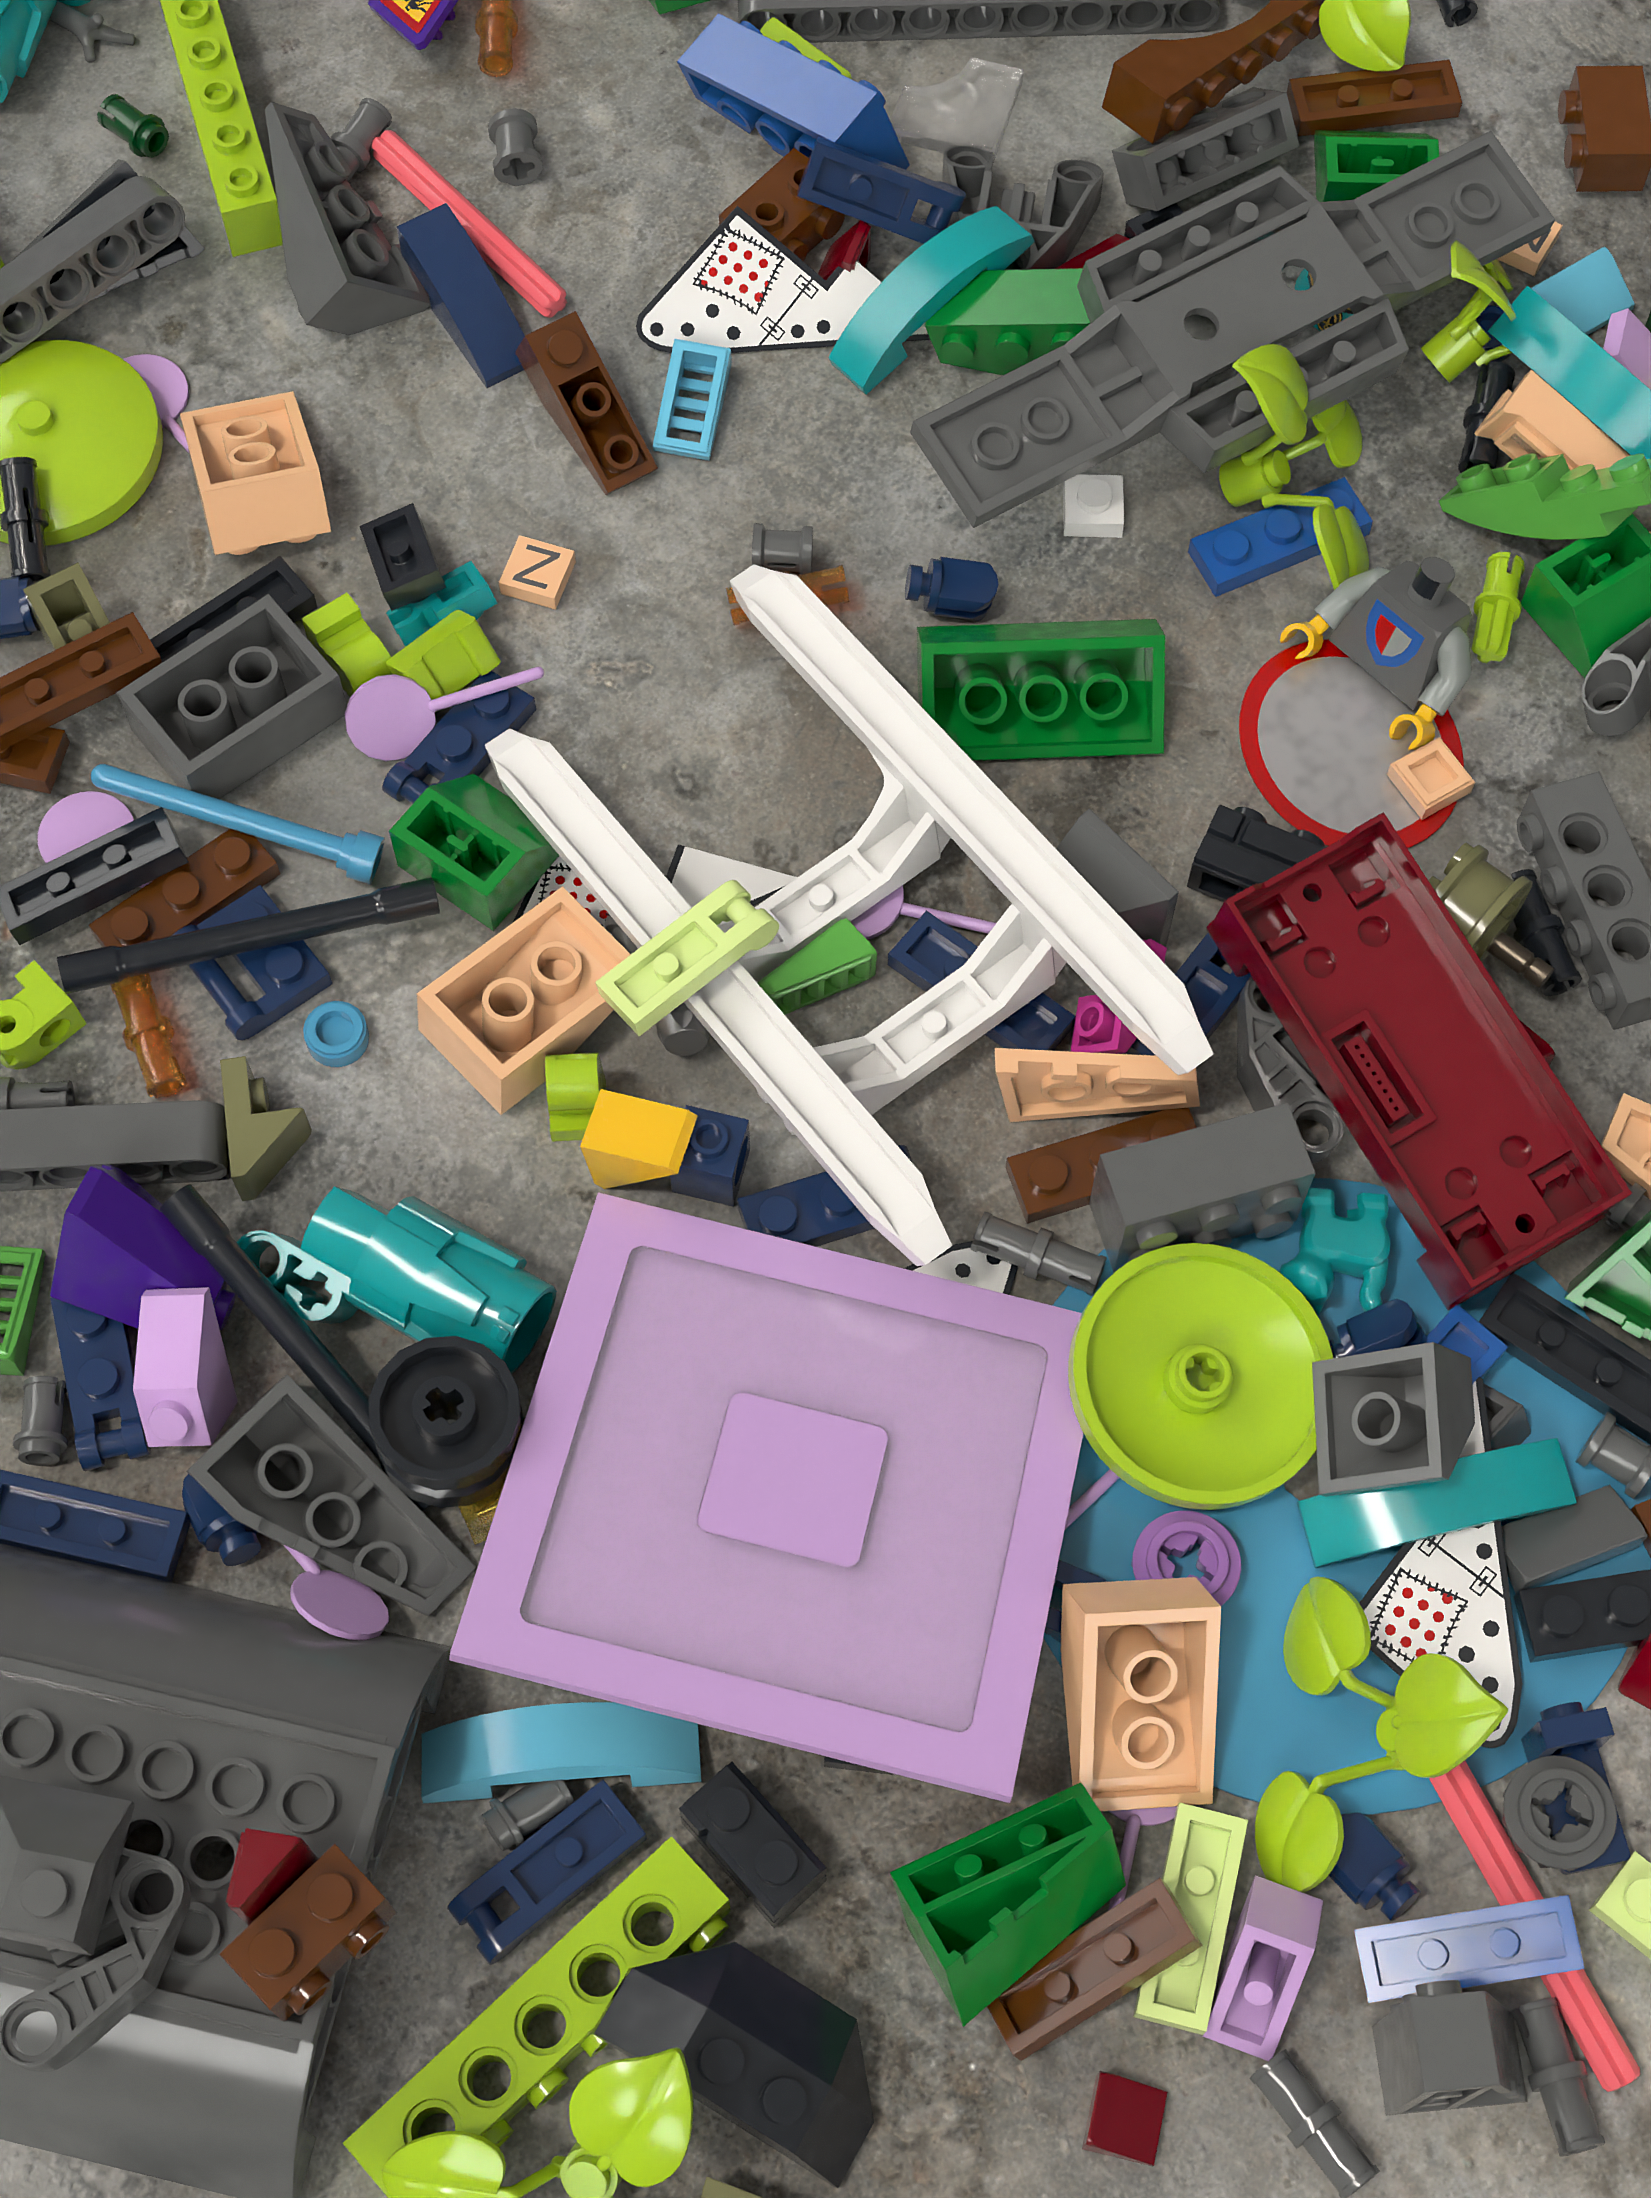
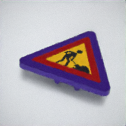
M369 0L368 5L375 14L415 49L423 50L429 45L431 40H441L443 38L439 28L444 21L455 20L456 16L453 8L458 0Z

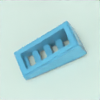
M674 338L652 446L653 451L710 461L732 364L730 348ZM687 370L713 375L712 382L685 378L683 375L684 371ZM682 389L710 395L708 401L680 397L679 392ZM675 408L705 413V420L700 421L674 416ZM677 428L702 433L700 443L670 438V429Z

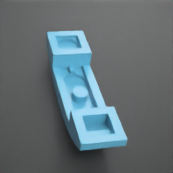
M615 1702L562 1703L509 1709L459 1720L422 1733L421 1798L423 1803L493 1798V1785L630 1775L632 1787L702 1782L697 1723Z

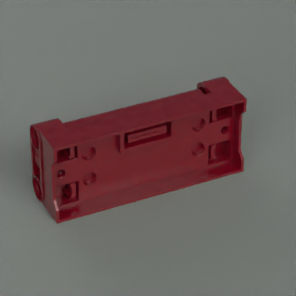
M1384 812L1359 825L1339 841L1269 880L1252 885L1224 901L1215 919L1206 927V930L1235 976L1242 977L1251 973L1254 982L1423 1248L1427 1250L1416 1261L1447 1310L1463 1303L1507 1277L1512 1272L1524 1267L1606 1217L1605 1213L1632 1194Z

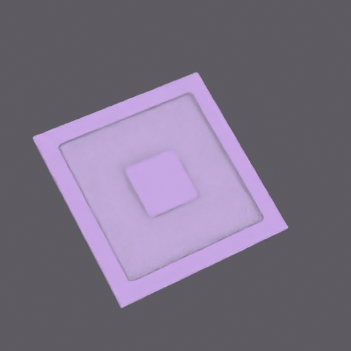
M598 1193L451 1648L449 1660L1010 1803L1083 1438V1431L1072 1405L1068 1383L1070 1345L1082 1313Z

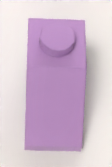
M209 1287L145 1290L141 1296L133 1392L148 1447L212 1445L238 1402Z
M1255 1875L1234 1930L1212 2001L1207 2032L1202 2037L1266 2061L1273 2058L1315 1951L1323 1900Z

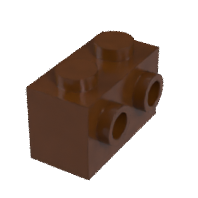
M1576 66L1569 90L1561 91L1558 103L1559 123L1567 124L1568 130L1564 147V163L1567 169L1573 168L1576 192L1643 191L1651 169V118L1643 66Z
M793 148L719 214V225L738 206L804 262L807 254L823 239L828 240L836 235L844 222L845 214L797 196V191L809 158Z
M334 1844L220 1953V1956L268 2009L285 2022L294 2012L297 2015H302L312 2008L332 1986L333 1982L329 1978L352 1956L357 1960L371 1951L389 1930L387 1922L397 1912L381 1892Z

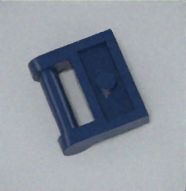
M259 885L197 926H185L173 935L281 913V911L261 885ZM304 940L232 955L263 995V997L255 1002L246 1001L215 959L188 965L227 1016L225 1020L227 1028L237 1040L241 1041L255 1036L332 985L330 974Z

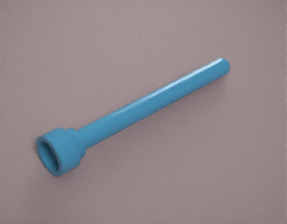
M99 764L91 772V781L98 788L337 861L336 868L345 870L347 878L371 885L381 860L385 837L360 830L358 835L347 832L343 838L107 764Z

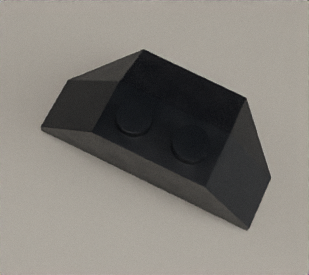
M737 1942L629 1968L592 2031L593 2035L630 2058L648 2056L671 2048H680L688 2068L694 2099L835 2188H839L874 2124L857 2019Z

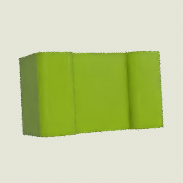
M455 610L386 661L392 674L413 679L426 689L431 700L458 692L479 675H486L501 663L476 618L461 610Z

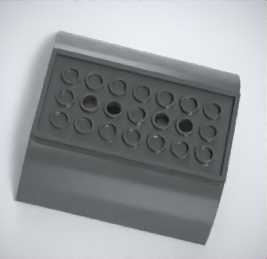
M0 1543V1775L132 1801L135 1807L123 1848H125L129 1835L136 1828L143 1825L160 1827L163 1832L164 1843L158 1857L168 1860L182 1871L189 1882L191 1891L189 1911L156 1990L97 2043L58 2070L43 2073L30 2071L6 2058L0 2048L1 2140L236 2198H300L316 2137L306 2131L304 2126L352 1957L329 1978L333 1982L332 1986L312 2008L302 2015H297L294 2012L283 2022L268 2009L220 1956V1953L248 1927L226 1903L234 1864L229 1873L223 1878L215 1881H206L197 1875L195 1868L196 1858L203 1847L216 1841L230 1844L233 1847L236 1858L241 1832H245V1828L300 1837L318 1859L331 1846L336 1844L373 1884L421 1712L434 1715L436 1713L450 1663L451 1646L383 1631L380 1636L367 1640H348L317 1628L295 1610ZM154 1873L145 1876L141 1880L134 1896V1906L139 1913L154 1915L168 1907L174 1893L173 1882L170 1877L165 1874ZM124 1937L95 1951L93 1956H84L59 1969L56 1967L52 1954L48 1952L47 1947L0 1938V2019L7 2008L18 1999L55 1982V1977L126 1944V1938ZM37 2011L29 2014L22 2020L16 2034L17 2045L22 2053L34 2056L45 2052L51 2047L57 2034V2025L52 2014L45 2011Z

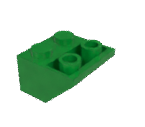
M1315 130L1316 199L1319 202L1354 200L1439 157V141L1437 138L1426 133Z
M1633 513L1608 536L1578 539L1535 564L1521 600V606L1584 679L1609 646L1651 617V533Z
M475 774L429 786L389 830L398 867L417 880L432 877L436 892L492 931L500 925L560 856L510 797Z

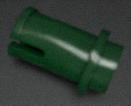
M111 94L101 103L100 107L115 117L112 119L105 113L98 112L97 119L99 124L128 142L132 153L139 157L148 156L153 158L163 152L169 140V133L160 117L154 114H144L118 94Z

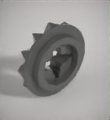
M1546 1756L1535 1759L1516 1772L1503 1793L1502 1824L1507 1827L1514 1841L1515 1851L1526 1854L1537 1862L1540 1868L1563 1869L1570 1872L1586 1866L1598 1859L1606 1851L1615 1834L1617 1812L1610 1789L1592 1768L1576 1759L1564 1756ZM1566 1788L1567 1791L1564 1798L1567 1801L1566 1812L1570 1816L1575 1817V1821L1579 1823L1576 1826L1565 1824L1550 1839L1549 1834L1551 1830L1548 1828L1549 1816L1540 1812L1537 1805L1539 1803L1550 1805Z

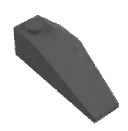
M271 102L265 108L287 279L297 301L299 313L306 325L352 335L425 311L431 305L425 288L402 257L400 244H395L392 247L377 225V222L383 215L373 201L365 202L347 181L351 174V168L315 115Z
M288 1374L276 1382L186 1471L235 1521L425 1616H429L476 1568Z

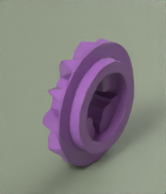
M1174 1511L1159 1516L1144 1528L1136 1541L1131 1566L1136 1580L1174 1578L1172 1575L1175 1565L1167 1557L1172 1554L1175 1557L1182 1558L1187 1550L1191 1551L1194 1545L1198 1543L1201 1547L1197 1553L1199 1557L1196 1568L1204 1573L1201 1578L1194 1575H1189L1188 1577H1196L1222 1606L1233 1595L1238 1585L1241 1574L1240 1553L1231 1534L1215 1519L1195 1511Z

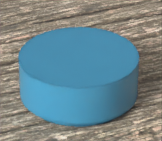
M331 1001L321 1004L308 1015L304 1023L303 1034L311 1056L323 1065L329 1067L347 1066L357 1061L368 1047L369 1031L365 1018L360 1010L350 1003Z

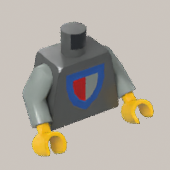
M1427 557L1421 562L1420 566L1413 561L1406 560L1391 571L1378 566L1347 578L1314 609L1317 615L1311 621L1290 624L1283 630L1280 637V642L1285 643L1292 639L1299 630L1307 634L1309 640L1307 648L1295 657V659L1313 656L1319 652L1323 644L1322 634L1330 627L1333 633L1329 641L1412 710L1420 706L1415 715L1402 714L1396 717L1389 728L1390 738L1400 740L1407 733L1408 727L1412 723L1416 725L1417 736L1410 744L1408 750L1415 751L1434 740L1435 727L1432 723L1436 715L1443 717L1470 678L1472 671L1470 642L1466 634L1472 614L1469 606L1448 590L1455 578V571L1447 561L1438 557Z

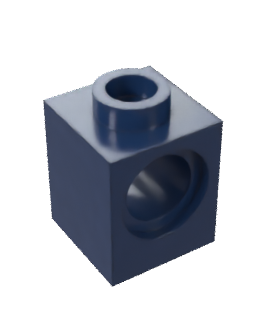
M686 1105L685 1109L696 1114L698 1117L678 1174L670 1175L672 1192L734 1207L750 1152L749 1120Z

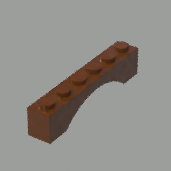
M1270 0L1251 19L1229 30L1204 37L1179 40L1149 39L1114 62L1102 108L1153 144L1172 130H1181L1190 121L1191 117L1207 106L1210 108L1215 107L1226 93L1241 83L1244 85L1250 83L1260 70L1273 61H1282L1292 48L1307 38L1312 40L1317 37L1321 32L1319 10L1325 0Z

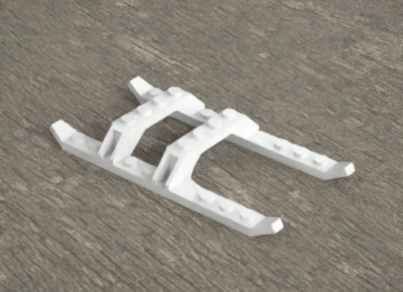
M753 564L730 580L737 602L751 623L866 745L884 775V787L870 816L851 841L754 907L756 910L760 908L766 909L779 923V930L773 940L762 949L750 950L684 1001V1003L756 1087L757 1093L762 1100L772 1106L783 1119L784 1125L789 1132L799 1138L870 1224L916 1266H923L949 1249L952 1244L936 1212L923 1175L871 1115L1054 985L1057 975L1066 963L1072 967L1123 1024L1177 1075L1189 1073L1214 1053L1198 1022L1185 985L797 575L773 571ZM509 728L485 744L503 789L638 949L692 908L550 742L526 736ZM950 838H952L1012 904L962 967L865 1036L812 1047L757 982L840 919L844 920L847 918L851 922L938 861L942 850ZM722 921L717 926L725 933L735 924L732 921Z

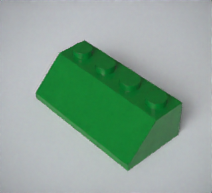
M1156 619L917 627L919 705L971 760L1164 754L1165 634Z

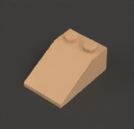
M293 391L180 413L215 555L223 553L242 555L253 552L259 546L283 541L302 543L313 539L317 534L331 532L319 467Z
M562 886L417 993L418 1030L502 1115L546 1081V1055L573 1054L611 1014L614 1009L601 997L595 982L631 954Z
M1196 1577L1063 1584L1060 1650L1072 1786L1081 1782L1100 1811L1178 1806L1179 1802L1188 1805L1213 1804L1221 1606Z

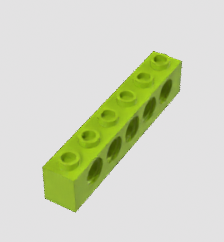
M159 0L232 256L236 257L283 245L276 195L218 0Z
M671 1836L342 2144L388 2198H391L382 2181L383 2166L399 2148L418 2139V2131L421 2124L431 2115L438 2113L450 2115L455 2124V2131L477 2134L500 2148L513 2134L514 2130L508 2122L529 2102L536 2110L541 2108L567 2083L569 2078L563 2070L577 2056L585 2051L592 2058L608 2045L593 2035L592 2031L628 1969L683 1955L690 1949L695 1952L710 1948L729 1927L723 1920L731 1911L729 1899ZM653 1911L666 1914L672 1919L674 1926L670 1937L664 1943L657 1946H647L636 1940L634 1937V1927L641 1916ZM597 1961L610 1962L620 1970V1979L617 1987L610 1994L602 1997L590 1996L581 1989L583 1972L589 1965ZM541 2012H557L566 2021V2029L562 2039L550 2048L542 2049L532 2046L527 2039V2029L531 2020ZM490 2062H500L507 2065L511 2073V2081L507 2091L501 2097L491 2101L477 2098L473 2091V2079L476 2072L483 2065Z

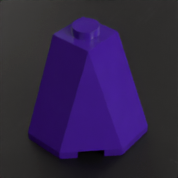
M103 1164L102 1167L90 1166L64 1214L50 1297L138 1328L141 1296L145 1290L209 1287L219 1329L222 1331L233 1308L236 1293L226 1290L228 1285L205 1257L195 1252L160 1211L162 1204L120 1168L109 1164Z

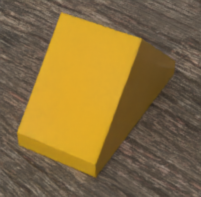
M601 1089L580 1145L594 1184L603 1189L678 1174L698 1116L686 1109Z

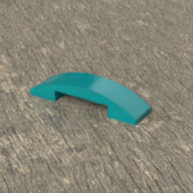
M997 206L976 212L944 229L900 263L871 293L837 340L828 357L831 364L867 395L908 357L902 345L907 338L981 271L1005 270L1035 242L1033 236Z
M1527 285L1511 304L1516 318L1511 322L1504 312L1488 332L1630 455L1642 453L1646 459H1650L1651 389Z
M1558 1438L1461 1457L1458 1459L1449 1480L1327 1497L1317 1495L1298 1501L1297 1506L1314 1567L1318 1568L1379 1553L1383 1549L1505 1519L1514 1520L1575 1505L1577 1501Z

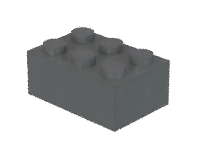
M269 594L117 692L131 730L177 786L217 799H221L344 717L347 708L340 677Z
M1288 1103L1100 1154L1089 1205L1112 1270L1116 1272L1129 1261L1147 1252L1166 1246L1202 1243L1227 1247L1231 1244L1232 1239L1255 1233L1257 1238H1269L1287 1231L1298 1218L1315 1176V1171Z

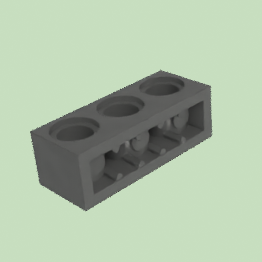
M1252 87L1219 102L1213 108L1203 109L1191 117L1190 121L1181 130H1172L1153 144L1140 137L1113 149L1112 153L1126 204L1159 211L1300 146L1287 93Z

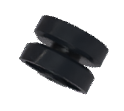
M458 1336L425 1338L398 1351L379 1371L368 1399L369 1428L375 1441L378 1456L391 1482L411 1499L438 1508L470 1506L496 1493L505 1483L524 1424L519 1389L506 1363L484 1344ZM447 1420H456L451 1424L447 1422Z

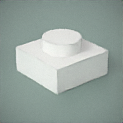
M1078 474L1064 481V536L1122 538L1124 527L1123 475Z

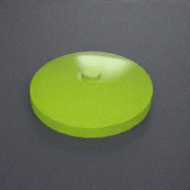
M69 340L31 342L0 364V461L11 457H30L37 461L36 473L41 509L47 511L49 521L48 527L44 529L45 545H56L86 537L103 529L125 514L139 500L151 483L158 469L163 448L161 418L146 382L129 363L108 350L95 345ZM0 477V514H1V513H3V512L5 511V509H4V501H3V493H2V485H1V477ZM0 526V542L9 544L7 531H3Z
M1202 1243L1176 1244L1147 1252L1129 1261L1113 1273L1094 1294L1082 1312L1073 1334L1068 1359V1383L1074 1412L1086 1439L1099 1458L1124 1482L1147 1496L1174 1506L1201 1510L1226 1509L1247 1504L1273 1492L1292 1478L1315 1453L1317 1447L1312 1362L1333 1359V1354L1323 1325L1313 1307L1303 1294L1276 1269L1262 1260L1229 1247Z

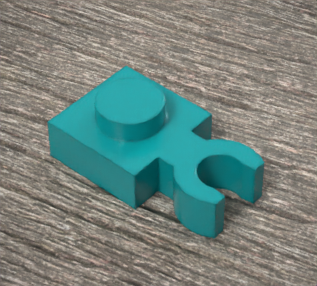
M472 561L442 576L446 588L430 594L420 602L410 603L391 611L390 609L386 612L405 647L455 610H461L477 620L485 610L498 604L489 585Z

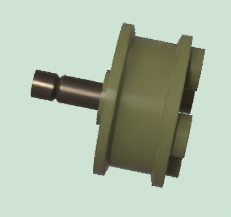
M1467 842L1464 843L1447 864L1444 870L1446 877L1440 881L1432 876L1428 881L1481 962L1490 953L1516 973H1523V978L1540 989L1549 979L1555 968L1539 957L1534 958V953L1505 933L1525 902L1533 882L1525 876H1521L1514 881L1487 862L1489 855L1487 849L1481 845L1472 847Z

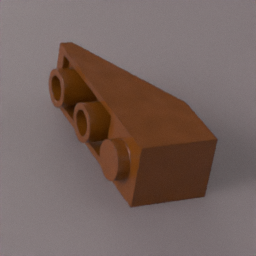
M574 311L525 335L515 353L541 403L605 495L657 470L658 467L577 312Z

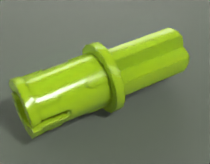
M1497 552L1488 558L1483 591L1476 597L1473 606L1477 622L1471 649L1477 654L1478 661L1486 664L1491 660L1500 662L1506 657L1513 622L1520 617L1522 610L1518 594L1521 578L1525 570V563L1520 556L1516 555L1513 559L1511 572H1507L1510 552Z

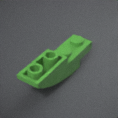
M1530 453L1508 462L1504 467L1491 469L1489 464H1480L1465 470L1456 477L1458 484L1439 500L1443 512L1468 523L1501 533L1550 540L1608 536L1638 506L1651 504V458L1646 459L1644 454L1639 453L1625 457L1608 468L1596 470L1593 464H1587L1570 470L1563 454L1538 459L1536 453Z

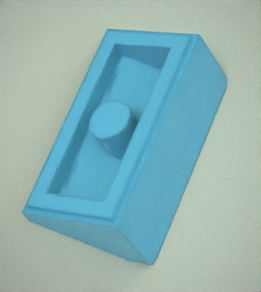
M1606 247L1600 248L1531 288L1587 336L1607 325L1611 314L1627 308L1633 310L1635 305L1619 268Z

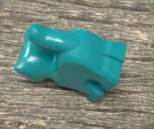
M1309 1188L1301 1211V1216L1305 1220L1299 1237V1252L1291 1261L1282 1264L1279 1272L1303 1294L1317 1316L1332 1293L1335 1279L1333 1271L1363 1278L1359 1291V1301L1365 1312L1383 1304L1381 1292L1387 1281L1388 1256L1390 1252V1238L1385 1225L1388 1217L1387 1195L1360 1193L1357 1195L1358 1208L1347 1210V1218L1335 1214V1193L1332 1190Z

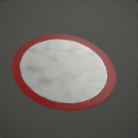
M1323 639L1321 649L1313 656L1295 659L1300 652L1307 648L1308 642L1291 646L1269 659L1252 678L1245 692L1239 716V736L1243 757L1255 785L1266 801L1285 821L1297 830H1306L1317 835L1324 842V845L1330 846L1359 825L1384 812L1407 848L1424 841L1445 823L1457 801L1421 820L1387 776L1391 763L1414 751L1408 750V748L1417 736L1416 725L1412 723L1408 727L1407 733L1400 740H1393L1389 736L1390 725L1396 717L1402 714L1415 715L1420 706L1412 710L1329 641V639ZM1447 710L1443 717L1436 715L1432 721L1435 727L1434 740L1440 737L1464 767L1459 734Z

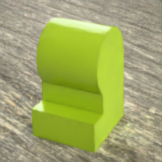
M347 592L302 618L307 639L337 672L342 689L350 697L367 681L377 676L393 675L386 664V661L391 656L380 639L364 621L360 608Z
M35 960L15 975L22 990L11 999L0 1000V1063L6 1068L25 1069L38 1063L87 1024L74 1002Z
M599 1053L546 1055V1094L551 1141L582 1140L601 1089L606 1090V1079Z

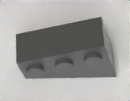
M1459 1980L1419 1984L1415 1986L1416 1993L1402 1996L1403 2003L1391 2005L1390 2013L1372 2026L1386 2116L1528 2102L1512 2013L1486 1991L1462 1993Z

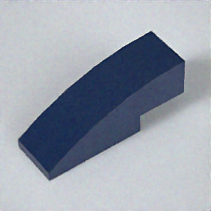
M442 204L397 226L402 257L429 294L432 311L485 387L489 388L523 371L524 368L515 351L525 335L486 263L448 204Z

